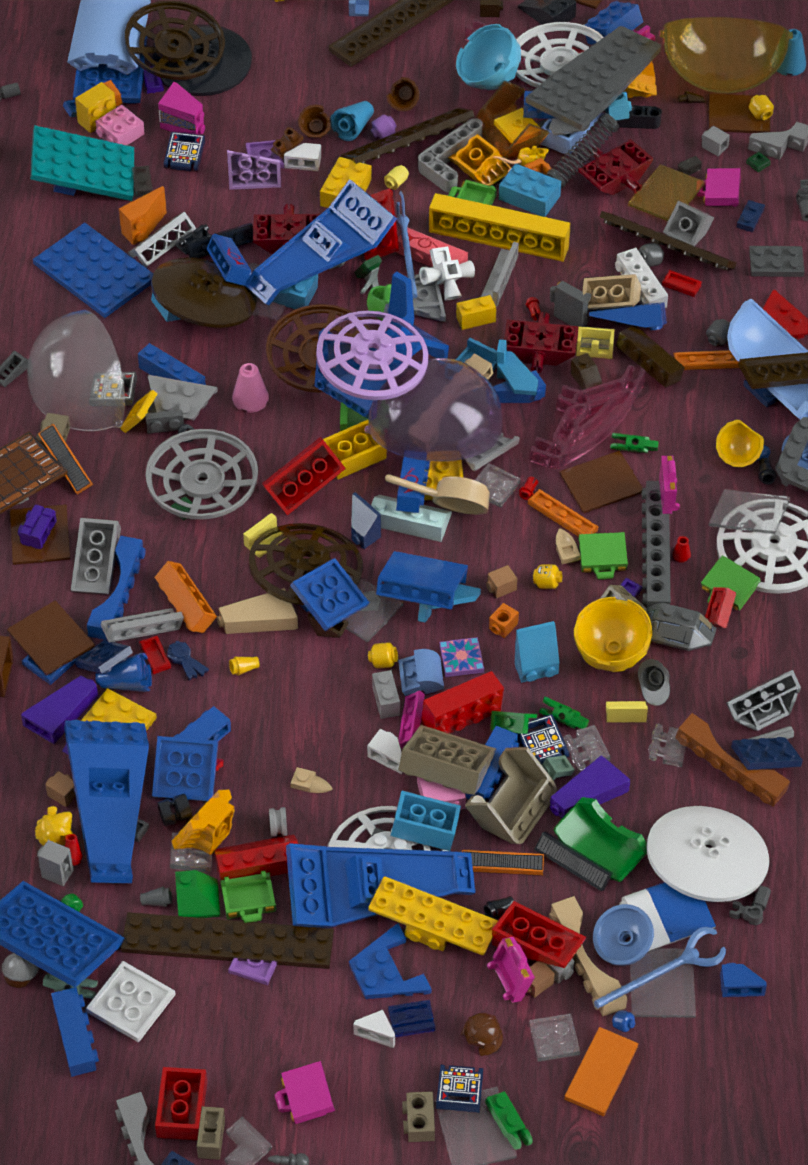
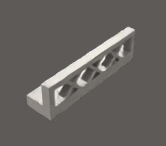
M184 211L130 250L128 254L132 258L137 256L143 266L147 267L175 246L179 238L193 232L196 227ZM185 221L190 229L188 231L180 230L181 222ZM170 231L176 232V239L174 241L168 240V233ZM157 241L164 242L163 250L155 249ZM145 250L151 251V259L148 261L142 254Z
M513 242L510 251L501 249L481 296L491 295L496 307L500 302L518 259L519 243Z
M170 608L105 620L101 622V627L110 643L179 630L184 616L182 612L174 613L173 609Z

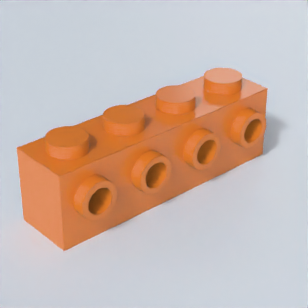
M167 561L155 576L160 589L168 596L167 599L174 605L177 610L176 612H182L187 629L192 632L204 633L216 619V614L180 563Z

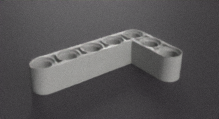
M476 118L470 119L423 151L418 157L419 172L445 192L449 193L452 187H458V174L446 164L450 161L448 157L465 147L471 137L477 134L482 137V121Z

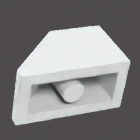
M303 143L284 154L285 168L319 171L321 144Z
M380 729L367 746L368 757L402 774L403 772L398 771L401 758L398 738L391 732Z

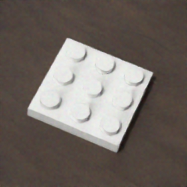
M123 961L86 1007V1011L139 1043L173 999L175 990Z

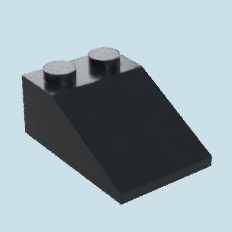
M525 0L518 5V8L543 25L554 22H569L575 18L577 2L575 0Z

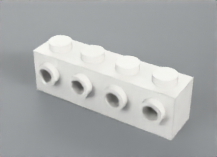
M637 248L617 254L616 270L622 275L636 274L641 284L640 305L664 302L665 308H667L668 294Z

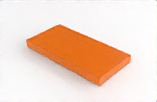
M599 1027L565 1094L564 1100L604 1116L634 1057L639 1043Z

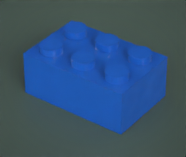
M614 1L606 9L601 10L594 18L589 19L584 25L605 37L620 26L634 30L643 23L638 4ZM586 36L588 44L597 43L594 39Z

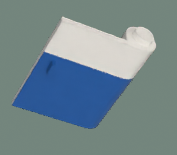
M665 882L622 897V902L619 903L620 905L630 904L637 906L650 917L654 928V938L649 951L688 938L701 927H716L704 900L684 895Z

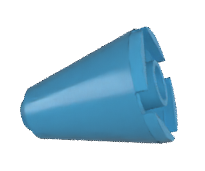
M797 29L786 31L773 59L774 69L782 75L787 76V73L792 76L801 74L806 68L802 33Z
M362 101L337 109L330 117L332 130L336 131L339 134L338 137L342 140H354L373 115V106L368 101Z

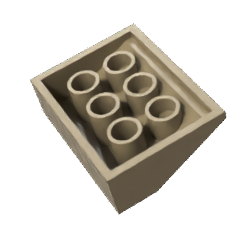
M420 725L402 749L398 771L404 772L409 776L423 778L427 782L442 784L446 788L461 790L465 794L475 795L490 766L496 748Z

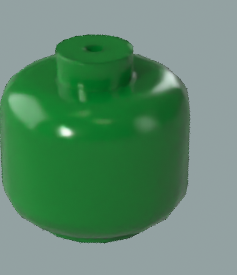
M68 894L61 900L62 903L78 912L83 907L82 900L76 894Z

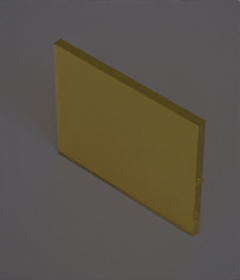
M660 164L643 184L640 192H637L628 202V205L669 221L677 202L681 201L689 204L704 186L705 181Z

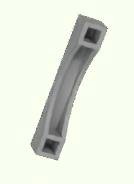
M139 1092L116 1100L118 1109L115 1110L118 1122L123 1121L124 1126L121 1127L124 1139L130 1140V1144H127L131 1157L136 1156L137 1159L134 1165H154L144 1150V1138L150 1123V1117L142 1093Z

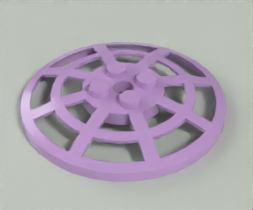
M358 311L343 315L332 321L323 330L317 343V363L324 377L340 391L361 399L386 400L406 394L421 382L428 366L427 346L419 332L403 319L384 312ZM370 316L380 317L384 319L383 321L373 319L359 320L357 317ZM349 319L352 322L344 327L338 335L327 334L334 326ZM393 321L402 325L414 335L406 336L404 332L390 324V322ZM364 324H378L380 326L378 330H367ZM354 327L360 332L354 338L344 336L346 332ZM387 328H390L400 337L391 338L385 331ZM323 341H335L334 354L336 358L326 363L322 351ZM340 342L351 344L350 352L341 355ZM410 342H420L423 350L422 364L411 359L412 346ZM405 343L407 349L406 356L396 352L397 344ZM369 348H376L377 350L370 351ZM353 358L360 365L359 371L351 367L346 361ZM394 359L403 362L393 371L388 366ZM340 364L348 373L356 376L353 386L340 380L330 369ZM408 365L418 370L417 374L410 381L398 387L395 376L401 374ZM368 369H382L383 374H368L366 372ZM363 379L372 381L387 379L390 389L373 391L360 389Z

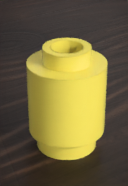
M402 165L394 167L384 177L385 185L390 189L396 190L407 180L408 170Z

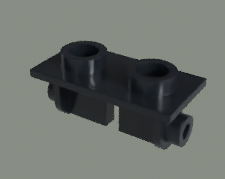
M201 224L200 227L194 230V233L190 232L186 236L179 238L175 246L187 255L185 242L210 235L208 233V225Z

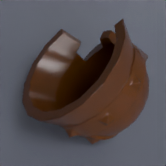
M401 77V79L393 83L391 93L387 94L386 97L392 108L398 111H408L416 106L420 91L415 81Z
M309 105L299 115V128L308 138L321 139L331 130V120L323 112L324 108L321 105Z
M477 1013L469 1017L461 1031V1036L465 1035L469 1045L479 1046L480 1056L490 1055L496 1052L502 1045L503 1033L496 1016L492 1014Z

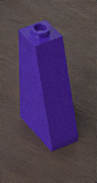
M83 676L76 678L21 714L23 726L55 744L65 733V721L77 720L98 697L96 683Z
M601 755L550 797V809L554 815L563 818L582 797L596 799L599 804L605 803L627 793L630 788V779Z

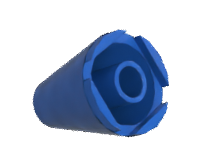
M145 653L136 654L128 657L122 663H117L106 674L96 673L97 685L104 689L138 692L150 691L148 687L152 686V674L150 665L145 663V660L148 659Z

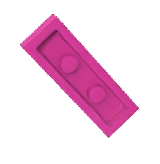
M420 690L405 697L398 738L399 746L402 749L420 727L425 694Z

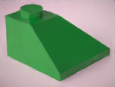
M197 870L175 872L178 916L195 918L220 917L218 879Z

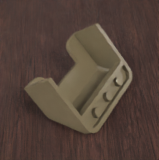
M528 747L505 748L499 757V766L506 775V778L488 803L482 796L474 795L468 800L465 807L482 829L511 844H522L550 805V797L557 792V787Z

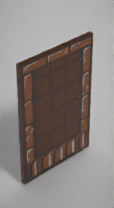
M29 431L0 448V514L68 474V471Z

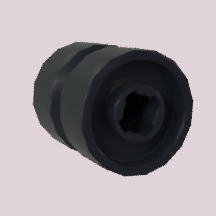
M185 793L174 796L172 801L166 799L157 802L159 814L165 827L176 824L178 819L185 821L193 818ZM171 808H174L176 813H172Z

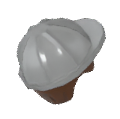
M15 953L6 957L2 963V972L6 983L15 988L26 987L31 979L36 976L39 969L38 966Z

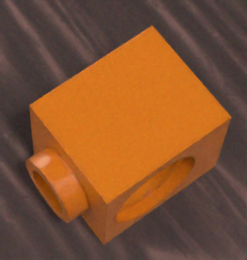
M502 603L489 617V629L494 634L505 638L517 626L519 612Z

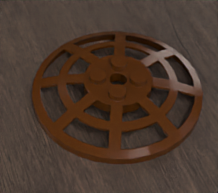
M316 304L295 309L284 315L271 329L266 343L267 360L274 374L284 383L296 389L322 393L323 391L313 387L315 383L316 351L319 334L311 336L308 331L325 329L335 320L336 315L343 316L353 312L335 305ZM310 314H329L327 323H313L305 326L300 317ZM291 321H294L298 329L289 336L285 343L275 339L282 328ZM364 324V327H365L367 330H370V328L368 327V325H367V324ZM336 325L329 332L332 333L333 330L339 333L343 328ZM358 330L352 334L346 332L344 336L354 338L360 332ZM302 334L305 340L301 343L300 347L291 345ZM273 346L283 349V360L286 366L275 367L272 359ZM289 351L299 354L300 361L291 364L288 357ZM305 367L311 371L310 376L306 377L297 372L296 369ZM291 372L297 378L307 381L306 385L297 384L287 379L282 373Z

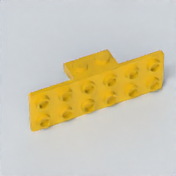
M383 877L368 908L371 912L406 925L405 937L410 940L423 943L432 949L444 951L447 942H450L480 955H485L493 937L492 929L498 922V920L388 877Z

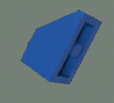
M727 963L721 966L722 997L765 996L766 981L744 964Z

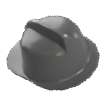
M645 660L638 669V678L643 696L651 705H662L670 695L669 672L658 660Z

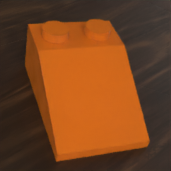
M163 186L119 208L121 233L132 245L146 239L167 213L165 188Z

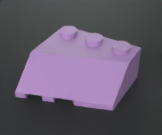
M227 150L230 190L281 187L280 160Z

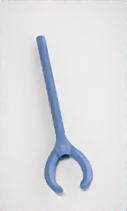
M400 191L402 214L399 211L400 202H397L396 224L401 230L407 276L411 279L414 299L418 295L407 230L409 218L405 215L404 195Z
M710 927L697 929L691 935L686 949L680 957L595 1000V1007L600 1008L683 964H695L704 967L719 964L726 954L725 947H722L720 953L713 958H699V952L694 948L697 941L703 935H715L717 931Z

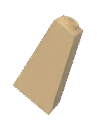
M268 593L220 607L219 616H217L218 625L220 628L223 627L226 634L298 629V618L292 604Z

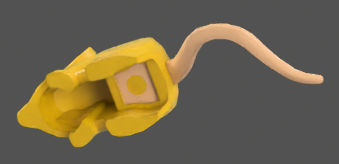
M533 146L531 149L528 147L521 149L516 161H510L499 156H494L493 158L501 159L510 164L519 163L521 166H524L539 158L544 160L549 150Z

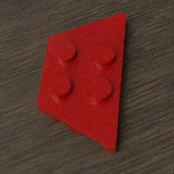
M774 289L766 301L763 310L796 339L804 338V335L808 334V318Z

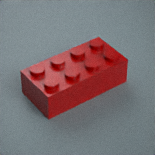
M490 671L423 700L421 725L449 734L460 731L473 723H479L482 719L492 716V711H501L504 687L494 673Z

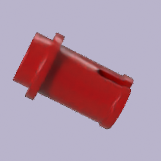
M530 297L526 301V307L530 311L532 320H537L536 314L538 316L541 312L540 302L536 297Z
M528 477L524 486L519 489V496L522 499L528 500L533 496V491L538 485L537 479L532 483L535 477Z

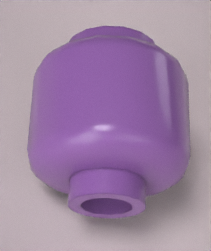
M382 115L372 121L371 133L375 138L379 137L381 139L395 133L397 126L391 116Z

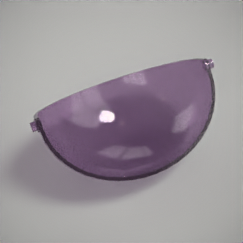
M448 358L428 359L426 373L415 388L395 398L373 400L369 412L368 426H365V433H369L385 449L404 457L425 461L461 460L482 454L499 441L503 426L502 407L493 385L481 372L471 365ZM408 366L401 374L395 376L398 387L410 381L417 374L418 370ZM387 381L380 388V390L390 389V386Z

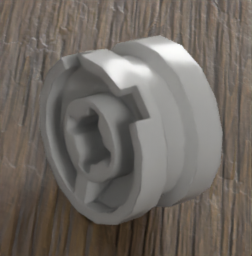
M285 807L279 810L269 808L271 837L277 836V834L287 836Z

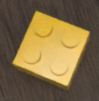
M102 82L75 98L78 123L90 133L96 130V120L116 108L114 92Z

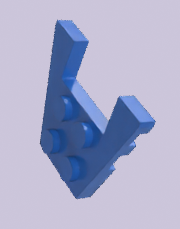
M399 923L349 961L350 969L365 999L388 998L399 994L413 996V993H424L426 995L432 992L424 974L403 981L388 949L406 943V937Z

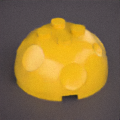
M616 597L601 598L588 604L577 616L574 628V639L583 659L596 669L612 672L632 668L647 654L652 638V625L646 611L632 600H617Z

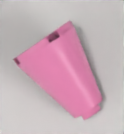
M252 363L241 366L232 395L235 407L239 410H247L248 413L264 409L269 400V394L258 367Z

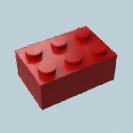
M163 1067L155 1122L157 1138L198 1140L202 1106L204 1107L207 1089L205 1069Z

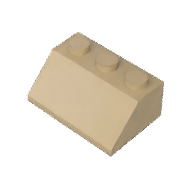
M636 274L584 278L583 295L586 293L591 294L588 310L633 307L640 301L641 284Z

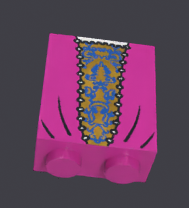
M173 82L158 103L160 128L170 132L203 134L205 131L203 105L179 84Z

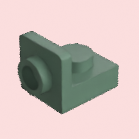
M565 755L548 757L542 764L553 781L556 777L571 776L575 771Z

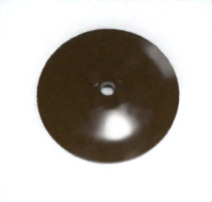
M178 258L167 261L155 270L151 281L153 295L167 311L180 319L200 326L224 328L239 325L253 315L257 304L256 295L250 289L243 285L225 281L215 262L206 259Z

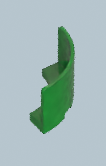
M582 797L554 827V832L562 842L613 873L610 878L611 880L621 882L647 854V843L642 834L630 831L622 825L618 828L610 822L612 818L604 811L596 799Z

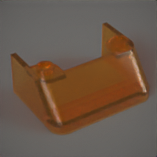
M504 81L479 110L476 119L482 121V132L487 142L498 149L503 158L512 159L518 157L520 150L528 147L531 149L533 146L538 147L549 134V131L529 123L511 144L494 125L495 119L518 110L515 102L525 91L524 88L508 81Z

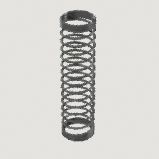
M603 113L597 119V122H594V126H591L590 130L583 134V138H579V142H576L572 149L568 150L564 157H561V161H558L557 165H554L553 169L548 171L547 176L560 180L561 188H563L568 183L567 178L572 179L570 174L575 175V171L579 169L578 166L583 167L582 163L586 164V159L590 160L589 155L594 156L593 151H598L596 147L601 148L600 143L605 144L603 139L608 140V136H612L611 131L616 132L619 129L617 121L609 114ZM601 126L607 129L610 134H608ZM598 130L601 131V132L606 136V138H604V137L598 132ZM591 138L594 139V140L599 144V146L596 145V144L591 140ZM587 142H589L596 150L590 147V145ZM583 145H584L585 147H587V148L591 151V153H589V152L583 147ZM573 147H576L579 153L573 150ZM580 150H582L588 156V158L585 155H583ZM576 153H577L579 156H581L584 161H582V160L576 155ZM573 158H575L581 164V166L578 163H576ZM555 166H557L562 173L555 170Z

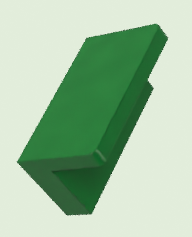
M492 711L490 731H493L495 726L514 733L528 734L529 718H537V714Z

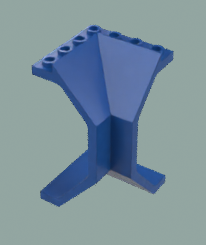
M399 272L392 275L388 314L399 317L412 325L423 337L428 354L441 362L446 361L449 345L413 325L414 307L411 279ZM393 321L390 322V324L404 332L406 336L414 335L402 325ZM324 328L319 332V337L323 332ZM387 328L385 333L391 338L400 337L395 331ZM323 341L322 351L326 363L336 358L334 354L335 341ZM340 342L341 355L350 352L351 344ZM410 342L412 356L420 349L422 350L420 342ZM405 343L397 344L396 352L406 356L407 349ZM369 348L370 351L377 350L376 348ZM353 358L346 361L351 367L359 371L360 365ZM394 359L388 366L393 371L403 362ZM316 361L314 384L316 388L344 403L347 407L372 421L376 418L378 400L361 399L340 391L324 377ZM340 364L330 369L340 380L353 386L356 376L348 373ZM368 369L366 373L383 374L382 369ZM363 379L360 389L384 390L388 382L387 379L379 381Z

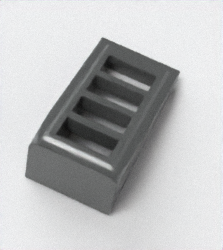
M14 350L0 366V375L6 378L5 380L0 378V385L6 387L30 366L28 359Z

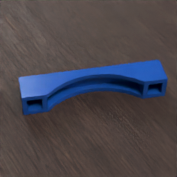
M120 536L115 549L116 562L121 571L119 583L112 595L104 603L92 610L87 623L88 637L107 640L101 627V622L123 617L124 603H128L129 590L134 587L135 583L134 576L139 573L140 560L145 557L146 549L143 548V541L141 539Z

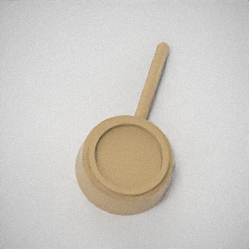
M386 475L385 477L387 482L432 496V501L442 508L473 515H481L488 512L490 492L487 490V486L478 481L462 477H444L438 482L435 490L393 475Z

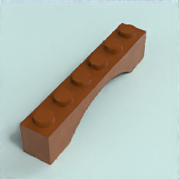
M691 713L678 728L675 739L681 745L690 748L698 757L707 760L714 768L727 774L731 780L737 781L747 791L758 796L764 803L774 807L786 793L790 784L788 779L775 770H747L743 763L732 758L719 746L710 731L709 724L695 714Z

